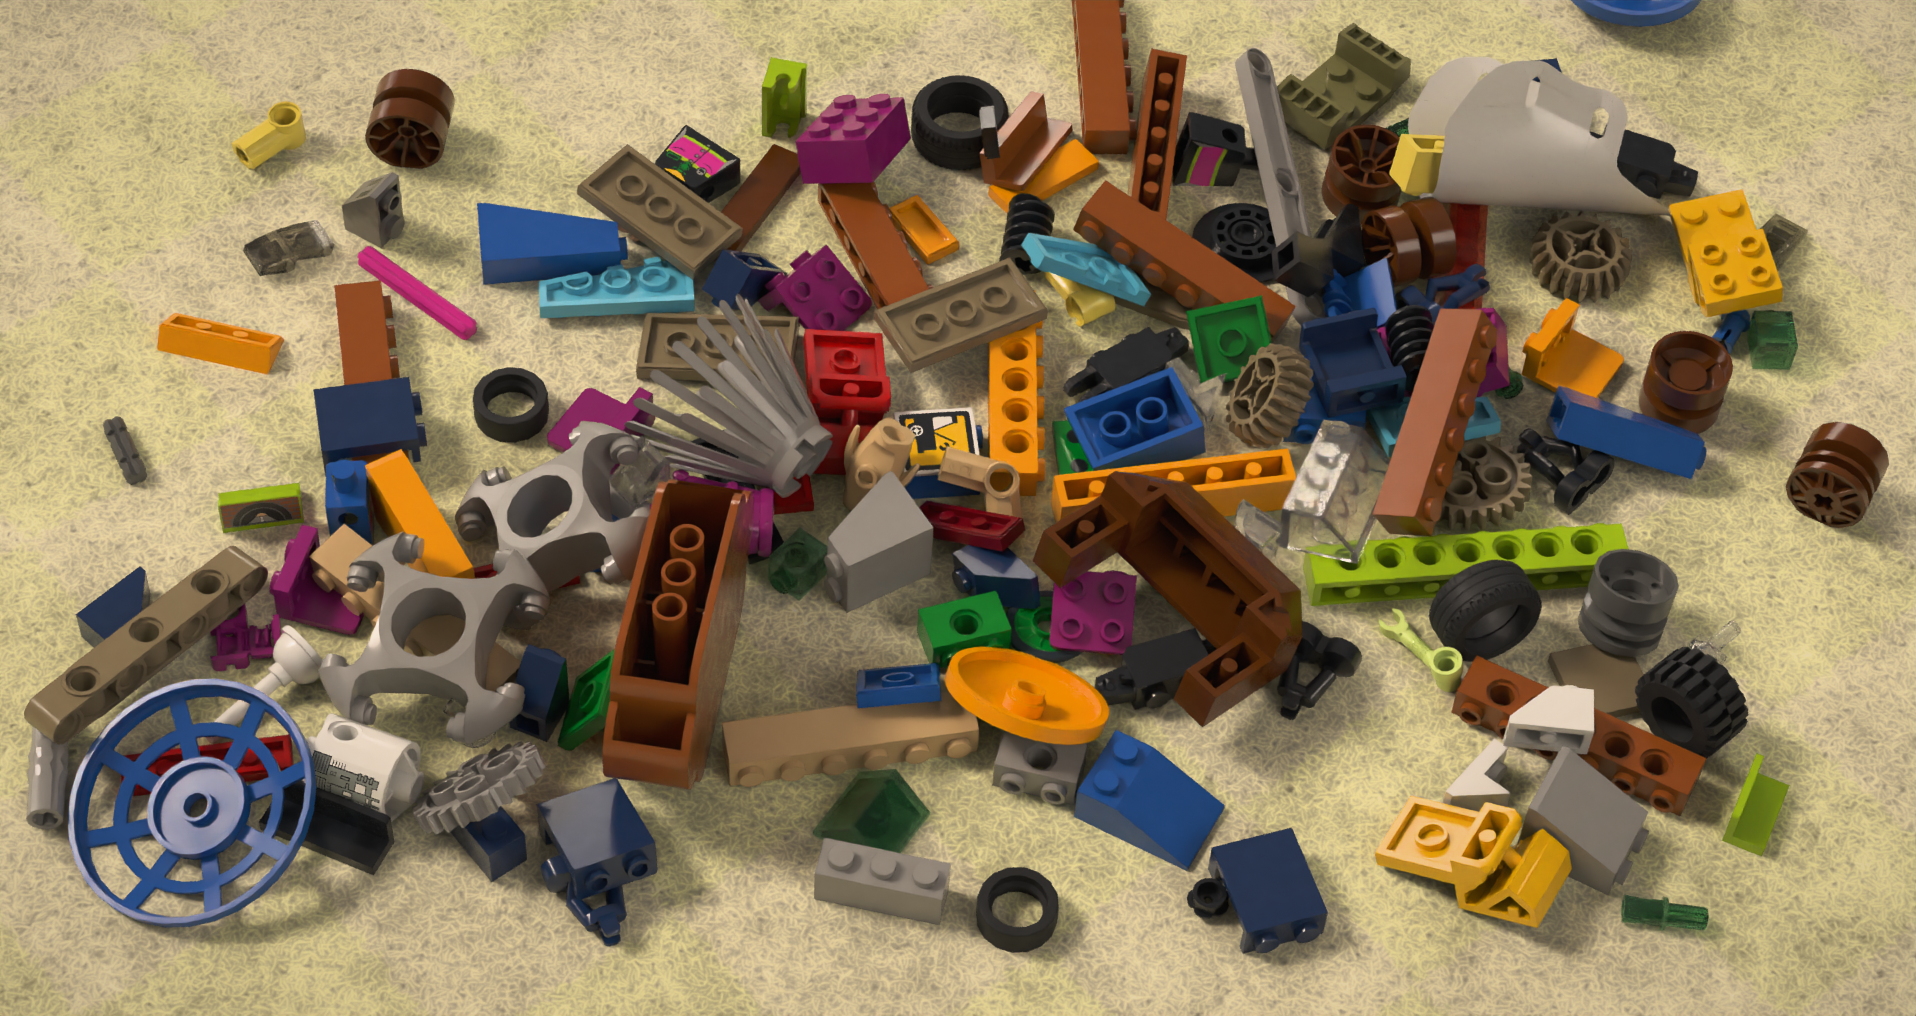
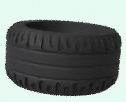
M953 75L932 81L919 91L913 102L911 137L915 148L926 160L939 167L951 170H971L981 167L979 153L984 148L981 127L972 131L958 132L945 129L933 120L948 113H967L980 118L979 110H981V107L994 106L998 131L1009 118V110L1005 98L990 83L971 76Z
M1488 560L1464 569L1444 584L1432 602L1429 610V620L1443 646L1458 650L1463 661L1473 662L1476 655L1488 660L1510 650L1532 631L1539 619L1542 602L1539 593L1519 565L1506 560Z

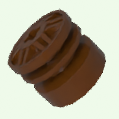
M1842 422L1822 424L1812 432L1801 457L1788 478L1786 484L1788 498L1796 510L1804 516L1829 527L1843 528L1853 526L1862 520L1874 493L1877 491L1889 466L1887 451L1876 437L1867 430L1853 424Z

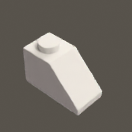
M1573 685L1550 686L1510 715L1503 738V746L1559 752L1563 745L1575 753L1587 754L1594 734V689H1584Z

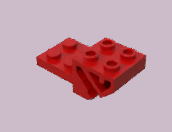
M805 329L803 344L807 394L820 425L833 435V437L829 438L832 441V445L813 474L846 475L844 453L853 428L856 425L860 426L858 443H861L879 421L883 420L884 414H887L889 407H891L890 377L886 376L882 333Z

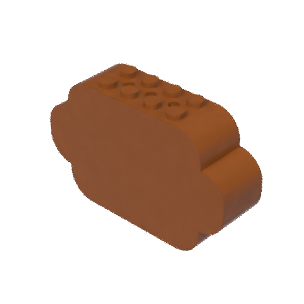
M669 479L668 482H659L651 505L613 655L610 678V703L605 723L602 750L603 774L605 777L691 790L694 782L701 781L708 759L742 613L746 564L753 527L754 497L752 491Z

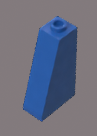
M477 203L483 285L548 280L586 271L591 276L602 274L607 270V267L620 265L621 260H628L626 237H619L617 222L490 203Z
M1558 385L1546 419L1547 424L1557 439L1692 479L1695 469L1700 470L1703 466L1707 449L1704 447L1705 442L1697 433Z

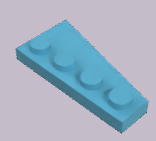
M660 256L644 259L643 266L624 269L622 264L610 266L600 275L591 276L586 271L539 281L540 318L695 311L693 280L668 261H661Z

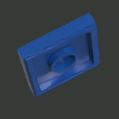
M929 663L857 671V708L941 701L939 664Z

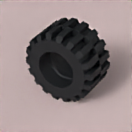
M1681 647L1674 650L1637 681L1638 685L1635 687V694L1638 697L1636 699L1637 707L1641 710V716L1649 726L1650 731L1655 736L1704 758L1711 757L1740 733L1748 722L1746 719L1748 708L1744 704L1746 699L1740 691L1735 678H1732L1728 670L1723 665H1720L1714 657L1709 654L1705 655L1699 649L1693 648L1691 650L1689 647Z

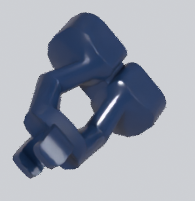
M1473 264L1464 273L1460 272L1456 275L1428 279L1425 296L1416 287L1410 285L1395 294L1397 310L1411 305L1424 306L1430 310L1433 317L1432 322L1435 326L1440 309H1458L1490 290L1489 282L1482 278L1479 279L1487 274L1486 269L1479 264ZM1457 290L1449 296L1443 307L1434 302L1437 292Z
M558 855L545 861L541 865L540 871L548 890L553 893L567 891L566 907L588 932L598 930L605 946L618 944L621 941L619 923L624 921L627 916L623 887L619 886L607 890L606 905L593 910L583 900L577 899L574 893L572 876L561 856Z

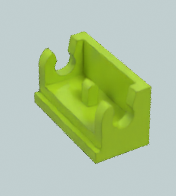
M771 57L762 84V136L772 138L776 132V126L780 123H786L790 126L788 138H791L797 133L801 118H805L807 114V64Z

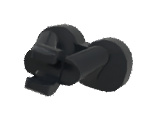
M1530 428L1524 430L1519 435L1518 440L1521 444L1517 447V453H1523L1524 463H1530L1531 468L1546 477L1557 487L1554 494V506L1568 515L1576 510L1588 498L1589 494L1592 495L1599 489L1613 472L1614 458L1603 452L1594 450L1583 460L1580 445L1548 436L1541 437ZM1550 454L1570 456L1574 471L1564 476L1548 457Z
M1302 621L1301 641L1287 670L1280 675L1277 686L1278 694L1283 697L1280 715L1289 720H1294L1302 706L1307 708L1315 706L1335 681L1336 676H1354L1362 661V654L1358 647L1343 638H1329L1323 635L1314 625ZM1299 663H1318L1322 671L1306 686L1297 683Z

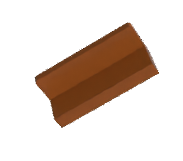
M1030 91L1005 124L997 131L1000 158L987 159L984 154V148L979 153L985 184L1024 191L1073 131L1072 123L1047 118L1043 93Z

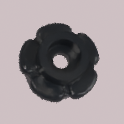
M1205 878L1199 880L1194 885L1193 890L1189 891L1187 903L1190 908L1194 909L1195 915L1203 919H1210L1212 916L1220 917L1226 913L1229 907L1227 902L1229 895L1225 886L1220 881L1213 878ZM1210 898L1212 902L1206 903L1204 900Z

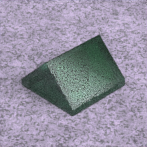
M896 769L863 771L856 775L815 827L813 835L823 841L824 838L901 853L928 818L930 811Z

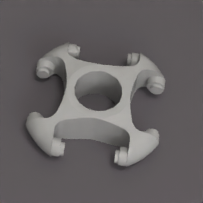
M581 421L579 426L574 428L572 433L569 434L572 447L531 471L512 479L509 471L504 466L501 468L495 467L489 471L483 469L467 490L455 514L459 534L465 541H475L484 534L486 528L496 524L499 550L515 549L519 551L538 572L548 594L575 577L601 568L602 574L609 585L613 583L619 584L625 580L631 581L650 509L646 507L638 508L628 518L613 522L610 501V471L617 463L623 465L634 463L639 453L637 441L620 429L602 423ZM568 511L558 526L548 533L541 535L551 520L561 513ZM518 605L509 612L503 626L530 630L532 625L539 623V620L526 617L524 611Z
M401 532L373 545L358 556L349 566L347 586L354 591L366 592L368 589L375 587L376 581L384 582L380 615L361 657L354 664L349 665L344 657L337 654H327L326 658L322 660L318 672L326 693L344 718L365 725H373L375 722L377 706L373 704L370 696L377 693L429 694L466 706L465 713L458 712L455 717H450L446 735L448 738H452L453 741L468 745L498 731L512 721L523 709L525 688L521 685L505 683L504 686L498 687L496 692L485 690L489 655L507 615L515 606L519 605V608L524 611L526 617L534 620H543L545 615L548 614L551 599L538 572L515 549L496 551L493 569L497 571V576L478 579L441 577L404 566L405 563L413 564L416 558L420 559L422 557L425 544L424 539L419 538L418 535ZM436 615H452L466 622L459 641L446 652L436 656L418 657L404 651L405 642L411 630L425 619Z

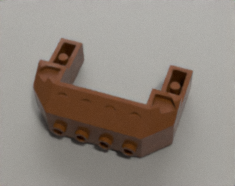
M1114 471L1109 474L1101 496L1043 531L1033 562L1059 588L1115 553H1118L1217 649L1185 671L1174 697V700L1202 728L1287 670L1302 638L1301 590L1188 482Z

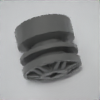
M1618 549L1606 552L1598 558L1588 585L1589 590L1583 600V606L1578 616L1580 631L1592 644L1612 654L1629 657L1649 654L1658 647L1668 620L1667 616L1679 588L1676 574L1666 563L1657 557L1638 550Z

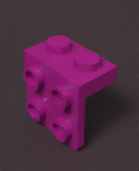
M827 244L812 255L808 250H805L790 263L794 270L787 276L782 271L764 285L768 292L758 300L760 305L768 312L783 302L794 317H799V323L804 329L835 331L846 330L872 306L871 298Z
M639 387L628 402L624 404L596 389L587 388L547 435L548 444L561 452L571 448L572 444L569 434L572 433L574 428L579 426L581 421L606 424L620 429L629 435L643 437L645 434L627 428L625 423L627 421H635L652 427L655 416L635 407L633 401L636 398H643L653 403V393ZM617 463L614 465V467L610 471V475L616 471L620 464Z
M302 525L296 539L291 538L286 546L284 554L285 563L281 571H275L270 582L269 592L274 596L276 614H279V617L346 635H353L358 631L364 613L362 612L359 616L353 614L343 604L341 600L343 596L334 589L328 593L314 581L312 577L314 571L309 556L320 547L318 528Z
M1114 570L1105 571L1104 573L1087 571L1061 588L1053 583L1050 646L1056 650L1123 655L1126 648L1132 646L1137 575H1128L1125 572Z

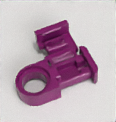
M244 603L238 608L239 613L236 617L225 620L210 632L211 636H216L217 656H210L213 670L226 671L227 665H235V669H245L250 665L249 655H251V659L273 657L274 646L271 643V632L275 645L281 636L279 614L273 615V620L269 627L265 625L266 628L258 629L257 626L250 625L248 628L247 610Z

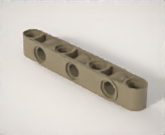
M227 547L201 568L193 571L38 692L25 708V720L55 744L60 745L70 741L255 596L266 583L268 578L267 568L238 547Z

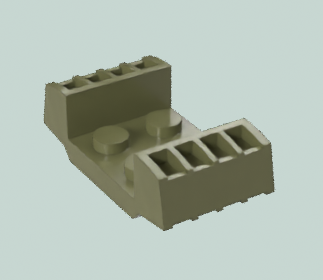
M1352 23L1338 33L1335 54L1303 81L1290 74L1277 86L1285 123L1294 128L1296 132L1306 136L1308 140H1312L1320 145L1322 149L1326 150L1333 145L1335 139L1344 130L1361 125L1392 97L1394 92L1410 77L1411 59L1403 56L1394 48L1392 49L1383 41L1378 40L1369 32Z

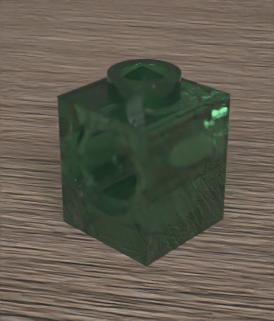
M1754 310L1750 327L1746 333L1752 369L1790 370L1798 349L1792 311Z
M799 527L768 557V580L773 588L781 594L788 593L800 601L827 575V567L824 560L825 556H827V545Z

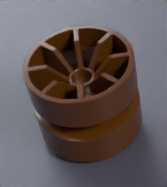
M399 69L383 76L377 86L373 110L371 111L365 134V140L370 151L383 162L395 167L423 169L437 163L444 152L448 128L455 105V98L450 87L437 76L417 69Z
M1357 125L1344 130L1335 139L1323 179L1321 193L1326 207L1336 217L1341 209L1350 203L1359 207L1360 224H1362L1364 216L1368 212L1398 205L1402 190L1389 175L1400 140L1395 133L1376 125Z
M1428 196L1408 201L1400 207L1393 205L1373 210L1364 216L1361 233L1366 263L1369 266L1384 258H1388L1394 288L1413 283L1417 278L1424 280L1452 271L1457 254L1455 233L1445 208L1434 197Z

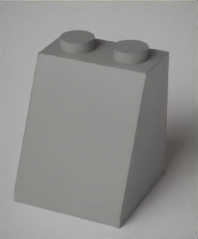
M892 471L883 475L828 537L827 556L824 558L827 567V579L824 580V587L831 601L834 603L839 601L846 613L931 574L933 526Z
M1562 745L1528 807L1518 843L1520 840L1526 839L1543 828L1569 850L1572 870L1568 877L1609 895L1615 882L1621 885L1624 884L1633 865V862L1628 860L1631 851L1639 854L1648 837L1649 830L1643 828L1648 811L1575 752Z

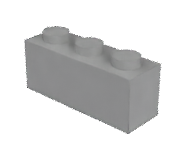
M824 838L814 874V899L940 925L949 891L951 864Z

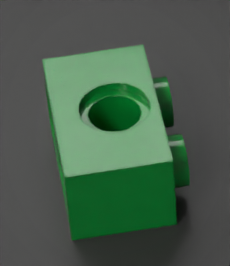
M996 591L918 609V636L928 662L937 663L940 668L948 669L951 658L957 652L967 648L998 647L1010 649L1012 629Z

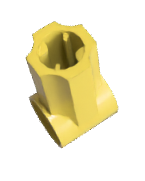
M288 101L273 105L268 111L267 120L232 143L233 151L240 162L248 169H255L283 149L292 150L300 147L306 140L301 109L295 103Z
M1045 272V278L1065 300L1069 316L1071 318L1075 317L1078 320L1075 323L1079 327L1115 310L1116 306L1113 295L1053 273Z

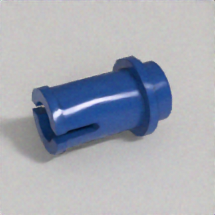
M1746 310L1722 314V322L1712 336L1719 343L1722 340L1725 341L1723 346L1729 354L1732 352L1741 333L1746 332L1750 328V314Z

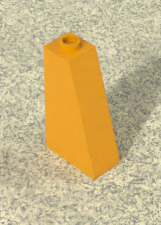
M402 449L365 465L375 518L387 537L406 532L407 534L418 535L419 538L424 539L425 545L422 557L420 559L416 558L413 564L407 563L408 566L414 570L441 577L475 579L471 562Z

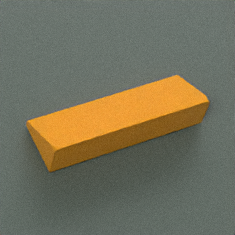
M174 313L159 325L157 349L163 352L268 374L284 342V338L279 335Z

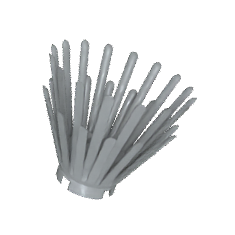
M737 294L736 302L744 315V322L762 353L725 300H721L719 307L737 334L734 339L735 346L761 381L757 379L712 324L703 316L698 317L697 325L725 357L726 360L719 363L717 369L727 381L683 342L675 341L672 348L733 404L709 386L704 385L700 387L699 391L695 394L659 370H653L650 373L653 381L725 427V431L692 414H674L643 398H636L633 404L635 407L714 444L739 458L737 459L635 421H627L625 426L671 445L668 446L631 435L638 444L674 454L663 458L665 461L673 463L668 467L768 487L784 498L790 496L802 486L793 477L799 479L806 473L811 476L815 472L832 445V441L829 438L833 437V435L820 425L816 412L778 329H775L774 334L778 343L777 347L770 332L761 326L748 300L745 299L744 302L743 298Z

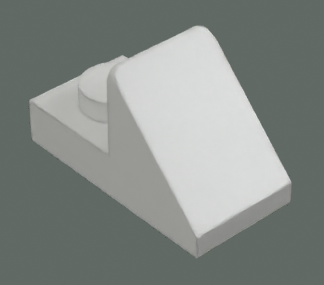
M1494 738L1446 790L1443 803L1480 812L1485 802L1507 807L1511 796L1510 792L1498 783L1507 770V766L1503 763L1508 747L1503 746L1501 742Z

